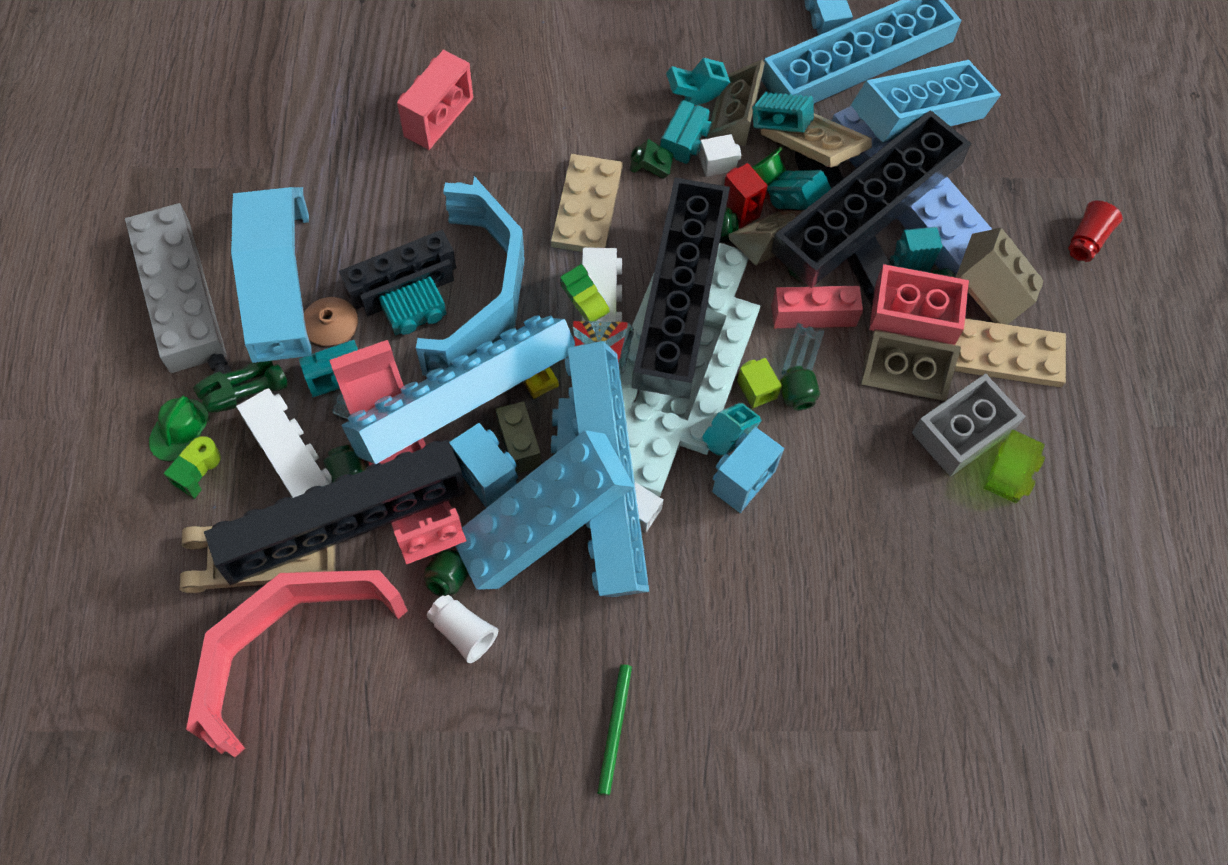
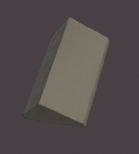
M763 60L728 74L730 83L716 98L710 121L712 125L707 135L708 138L732 134L735 144L746 146L753 118L752 107L757 101L765 64Z
M804 210L777 211L728 234L729 240L750 261L758 265L775 256L771 252L775 234Z
M875 329L866 347L861 385L946 401L961 346Z

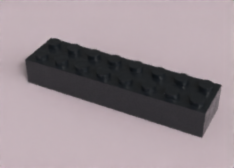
M930 110L775 234L771 252L812 288L963 164L972 143Z
M674 178L633 370V389L690 399L730 187Z
M448 439L442 442L433 441L425 445L421 450L413 453H401L394 460L384 464H372L360 473L340 476L331 484L323 487H311L302 495L294 498L286 497L279 499L274 505L265 509H253L246 512L243 517L233 521L218 522L212 526V529L204 531V535L215 567L229 585H233L465 494L462 471Z

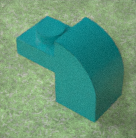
M704 57L692 71L671 66L666 72L672 93L683 95L687 102L694 105L704 104L713 100L730 83L723 62Z

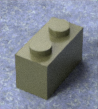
M525 402L497 408L498 427L505 450L516 462L515 472L518 474L538 468L541 465V453Z

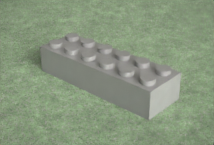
M178 203L125 218L160 358L169 372L174 373L207 363L212 354L217 355L221 353L224 357H227L191 225L181 204Z

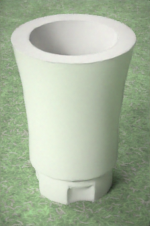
M449 595L439 597L427 613V618L434 623V627L458 649L468 663L478 660L491 647L498 635V628L479 618L458 600H454Z

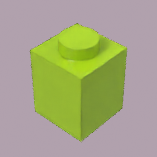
M766 358L758 361L750 360L743 364L739 370L737 382L752 409L778 398L782 385Z

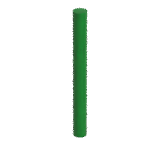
M621 664L619 667L597 794L610 796L632 672V666Z

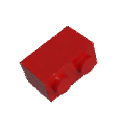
M748 163L739 168L731 169L727 173L724 186L730 187L726 207L731 208L733 213H737L739 229L761 216L768 185Z

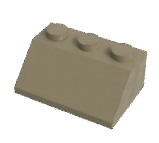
M1002 228L973 233L971 235L956 278L969 280V294L994 323L1008 325L1036 303L1043 285V279Z

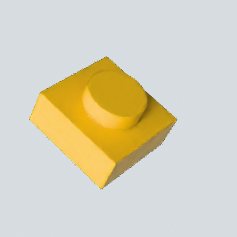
M550 367L523 381L533 399L559 386V381Z

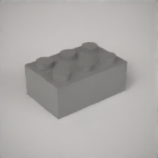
M984 374L920 418L912 434L951 477L1013 433L1026 416L991 378Z

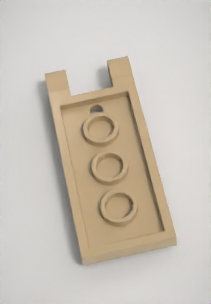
M212 526L184 528L182 530V547L187 549L207 547L208 544L204 531L212 529ZM335 545L233 585H229L215 567L208 547L207 570L182 572L180 574V591L200 593L206 589L265 585L279 573L336 571Z

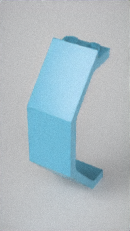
M475 176L473 185L461 182H445L443 192L446 195V210L449 213L448 222L485 228L507 253L502 292L450 337L443 340L417 339L416 351L422 375L424 376L435 369L442 368L444 370L452 365L451 361L461 355L467 354L470 356L477 352L476 347L485 342L492 341L494 343L498 341L503 332L514 328L516 325L525 261L523 231Z
M303 187L233 193L231 255L244 341L252 363L312 356L311 344L305 326L295 257L294 220L302 219L303 223L309 222V214L303 196Z

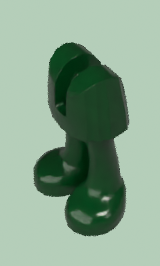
M251 361L248 365L225 374L216 372L204 378L193 386V391L200 400H203L202 404L207 412L215 413L234 409L237 406V400L262 392L268 388L270 391H281L287 388V379L278 364L273 365L272 361L256 363ZM256 377H260V378H258V379H256V380H254V381H252V382H249V383H246V384H243V385H240V386H235V385H237V384H239V383H242V382H244V381H246V380L253 379V378H256Z

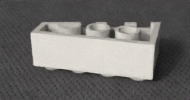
M583 248V265L610 309L608 314L591 324L597 342L601 341L606 329L612 322H622V312H616V302H622V285H616L617 275H622V258H617V248ZM582 333V342L584 344L596 343ZM616 335L604 342L610 347L619 340H616Z
M268 388L236 406L292 498L304 494L311 487H323L332 483L328 470L326 468L320 470L315 461L319 459V456L310 443L305 446L299 437L304 433L295 418L289 421L284 413L288 407L279 393L274 396Z

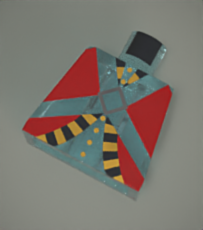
M573 321L575 346L604 341L617 353L620 374H623L634 335V328L628 322Z

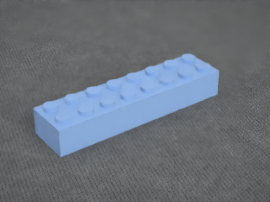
M852 106L833 115V122L872 138V148L860 153L859 156L849 158L856 169L891 142L883 143L878 139L866 122L860 119ZM948 177L944 178L897 217L907 230L937 227L943 247L935 261V265L939 269L949 268L956 275L971 235L992 230Z

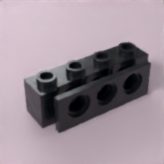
M442 229L339 271V274L354 309L364 307L368 317L382 311L379 300L380 296H385L386 293L390 294L391 291L395 292L397 289L400 290L402 287L427 277L432 278L437 288L454 281L452 270L457 267L454 250ZM432 261L430 264L422 266L424 263ZM407 271L402 276L396 277L399 273ZM381 282L375 287H370L374 283Z

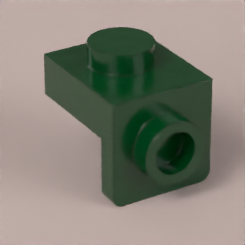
M647 139L643 144L636 146L632 150L630 155V171L635 173L643 167L664 179L670 174L674 153Z

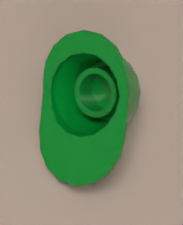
M782 147L774 150L756 165L752 166L754 171L768 186L774 180H778V177L786 171L778 155Z
M182 396L171 399L161 406L158 412V421L149 437V448L154 456L162 461H175L181 452L195 438L201 435L209 420L208 412L203 404L198 400Z

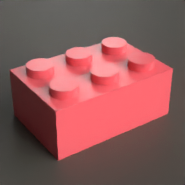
M442 50L437 57L431 60L428 68L416 77L413 85L407 92L400 95L397 105L404 137L428 150L433 147L473 99L469 62Z
M883 264L875 284L869 330L874 331L876 329L955 345L964 330L969 280Z

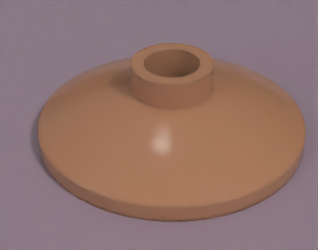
M326 297L313 302L304 312L309 341L320 347H334L347 342L354 335L358 327L356 310L349 302L341 298ZM327 316H332L330 319H324Z

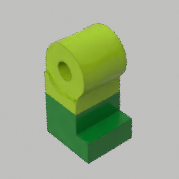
M583 264L560 277V286L583 318L590 324L610 312L606 301L598 292Z
M206 436L195 438L163 474L171 485L195 499L202 491L198 482L208 470L215 468L221 460L220 451L211 438Z

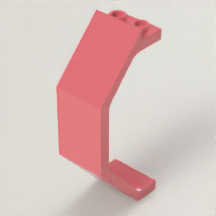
M388 340L329 360L350 415L360 410H365L366 412L376 407L374 403L385 396L390 395L394 397L402 393L400 389L404 385ZM422 438L379 463L384 464L394 460L397 455L404 452L413 453L423 449L426 445L424 439ZM449 501L391 523L406 565L467 541L456 508L452 509Z
M380 570L279 573L205 633L186 730L202 741L207 742L211 748L215 747L220 754L226 751L233 757H236L246 748L226 725L221 716L233 657L300 603L377 599L382 601L399 619L408 612L400 593Z

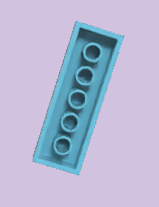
M969 60L866 80L851 106L858 113L860 119L865 121L872 129L874 135L884 143L895 139L930 110L950 126L983 119L1001 94Z
M584 430L462 527L467 541L456 545V548L476 589H499L634 487L604 433Z

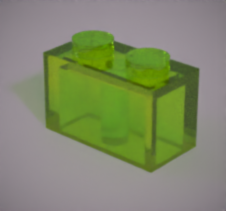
M1012 429L1000 446L983 488L1014 503H1017L1023 495L1029 496L1036 482L1032 479L1034 471L1038 472L1045 460V456L1041 455L1045 444Z

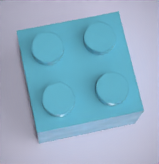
M478 423L449 442L462 471V477L486 508L517 484L516 462L507 451L503 453L497 446L499 441L490 429L485 431L482 425Z
M757 427L749 434L743 433L734 445L735 451L730 456L726 453L716 465L718 471L713 477L715 483L712 492L739 513L743 511L776 472L784 451V447Z

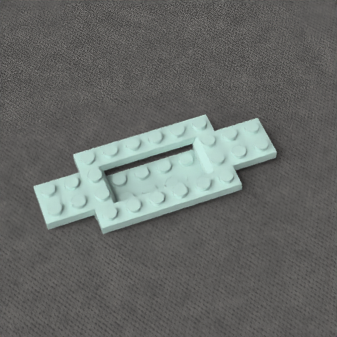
M719 243L690 399L640 390L634 402L638 389L632 388L633 370L653 276L619 359L634 481L659 497L680 446L706 455L708 454L709 449L702 436L707 428L712 425L711 422L717 413L724 410L760 310V305L735 298L749 259L738 248Z

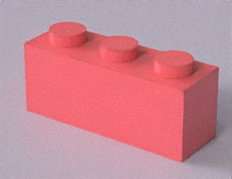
M860 286L776 287L771 304L774 329L856 327L863 312Z

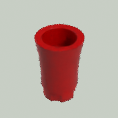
M1099 200L1091 201L1087 204L1083 218L1068 247L1070 255L1074 259L1085 262L1092 261L1111 233L1122 222L1123 216L1119 209L1108 202Z

